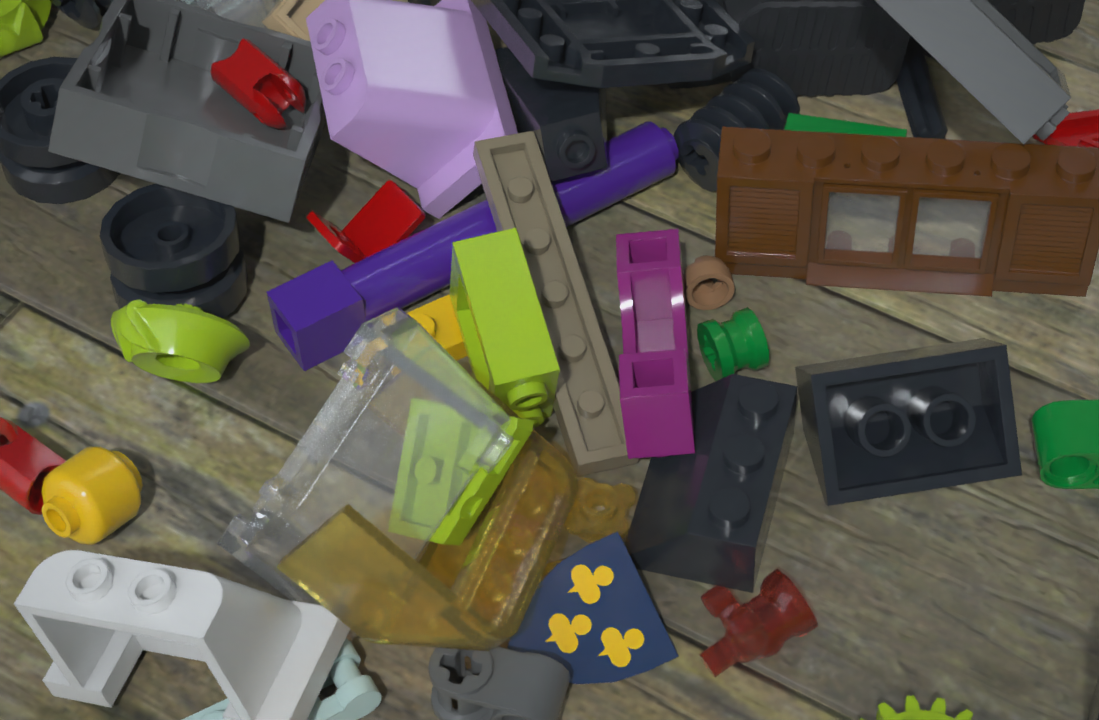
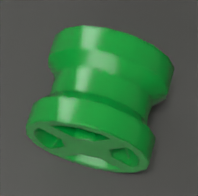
M747 307L733 312L730 320L721 323L710 319L698 324L697 338L704 363L715 381L735 374L736 370L745 367L756 371L768 366L770 359L767 339L757 316L750 308Z

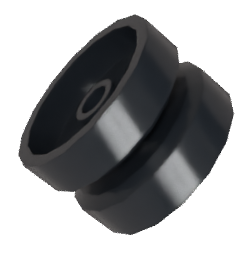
M49 57L30 61L8 72L0 80V163L5 178L19 195L37 203L66 204L87 199L108 188L121 174L48 152L59 89L78 58Z
M155 183L136 189L115 202L102 219L99 237L106 263L111 271L110 281L119 309L133 300L140 299L147 304L174 306L176 304H188L193 307L197 306L203 312L224 318L237 308L246 295L248 272L244 253L239 245L240 231L236 211L233 206Z

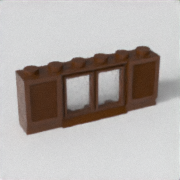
M722 127L717 173L715 257L721 259L733 275L806 279V285L987 297H992V291L1086 297L1099 249V148Z

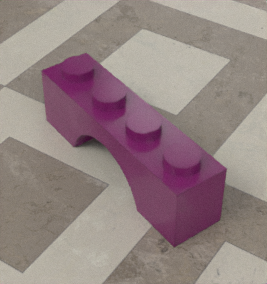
M679 229L616 234L617 279L623 339V354H619V387L628 459L695 453L686 300Z

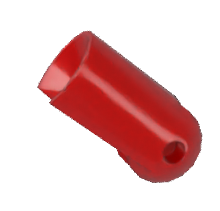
M243 38L240 40L237 50L233 55L211 65L212 80L264 125L275 129L286 128V122L281 114L290 105L299 112L304 113L307 101L302 85L249 39Z
M0 417V490L30 513L41 515L42 506L44 505L42 498L44 478L66 460L11 420Z

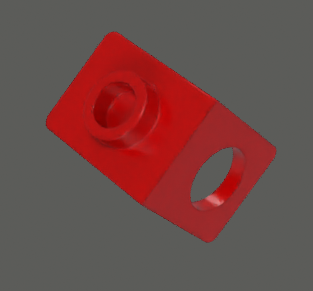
M388 180L342 230L313 210L306 218L336 251L356 263L406 239L425 219V212L394 181Z

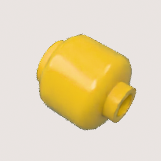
M86 447L52 470L44 478L42 486L43 518L48 527L60 537H68L80 544H97L137 515L141 505L142 478L133 462L123 453L108 450L104 447Z

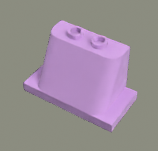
M325 0L306 18L331 140L417 188L422 210L438 219L482 184L473 157L474 142L517 134L518 131L487 21L471 0H441L435 6L394 0Z

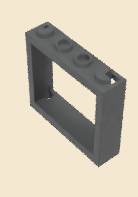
M875 0L1023 144L1034 134L1041 140L1046 139L1070 113L1067 110L1068 105L1066 102L1071 99L1065 75L988 0Z

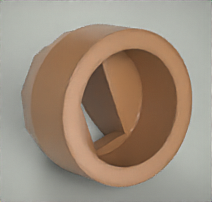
M703 255L696 258L695 262L688 265L684 270L685 296L687 302L692 307L700 310H712L725 305L732 298L735 286L729 268L721 259ZM710 278H716L718 281L713 283Z

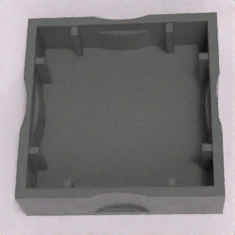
M113 0L102 18L99 36L93 43L83 49L60 86L48 152L289 223L327 123L311 41L268 28L236 22L205 9L176 0ZM243 38L249 39L292 75L305 90L307 103L304 113L299 112L290 105L281 114L286 122V128L275 129L264 125L212 80L211 65L233 55L237 50L240 40Z

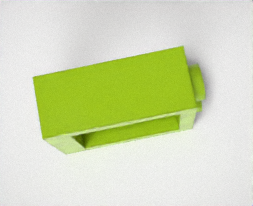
M511 228L452 242L450 298L483 411L534 420V429L544 422V418L551 417L560 368L517 229Z

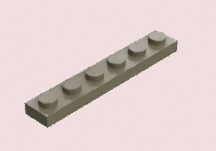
M534 131L475 141L473 157L497 232L511 228L517 229L558 361L560 372L553 408L575 477L638 463L639 458L628 459L620 404V387Z

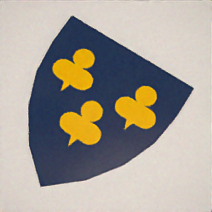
M618 531L585 546L558 563L533 589L514 623L507 647L509 650L521 653H537L553 658L569 671L571 677L569 683L578 685L617 682L650 671L679 657Z

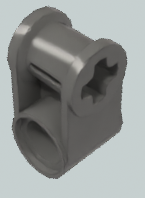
M462 637L446 640L437 646L430 656L428 668L433 685L431 705L434 714L439 720H558L571 679L569 671L553 658L537 653H521ZM465 656L470 657L471 668H466ZM452 698L458 700V710L453 708Z

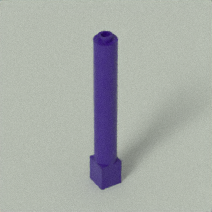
M647 121L607 140L606 168L552 181L551 184L565 226L568 227L674 174L676 169L675 160L678 159L679 150L672 134L666 128H659L655 123ZM487 199L342 270L331 260L267 291L275 332L303 371L369 340L367 326L449 286L451 279L452 242L497 232Z

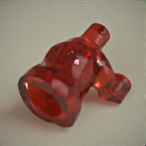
M775 569L763 579L760 594L742 606L723 585H717L701 596V600L710 614L715 618L719 617L722 621L725 634L722 639L700 653L699 657L713 677L716 678L737 662L749 663L759 658H768L778 654L785 642L790 638L805 636L819 625L809 605L793 582L779 569Z

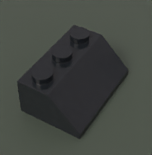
M980 338L795 367L803 431L827 506L1022 475L1006 344Z
M731 374L691 392L695 453L651 457L625 542V547L636 569L750 593L754 592L794 435L798 386Z

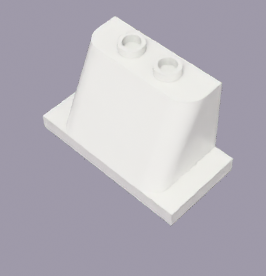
M80 550L62 551L40 563L29 577L14 603L53 659L52 665L42 680L53 696L112 708L140 654L145 650L206 662L230 701L222 716L224 720H307L352 626L343 609L283 599L204 571Z

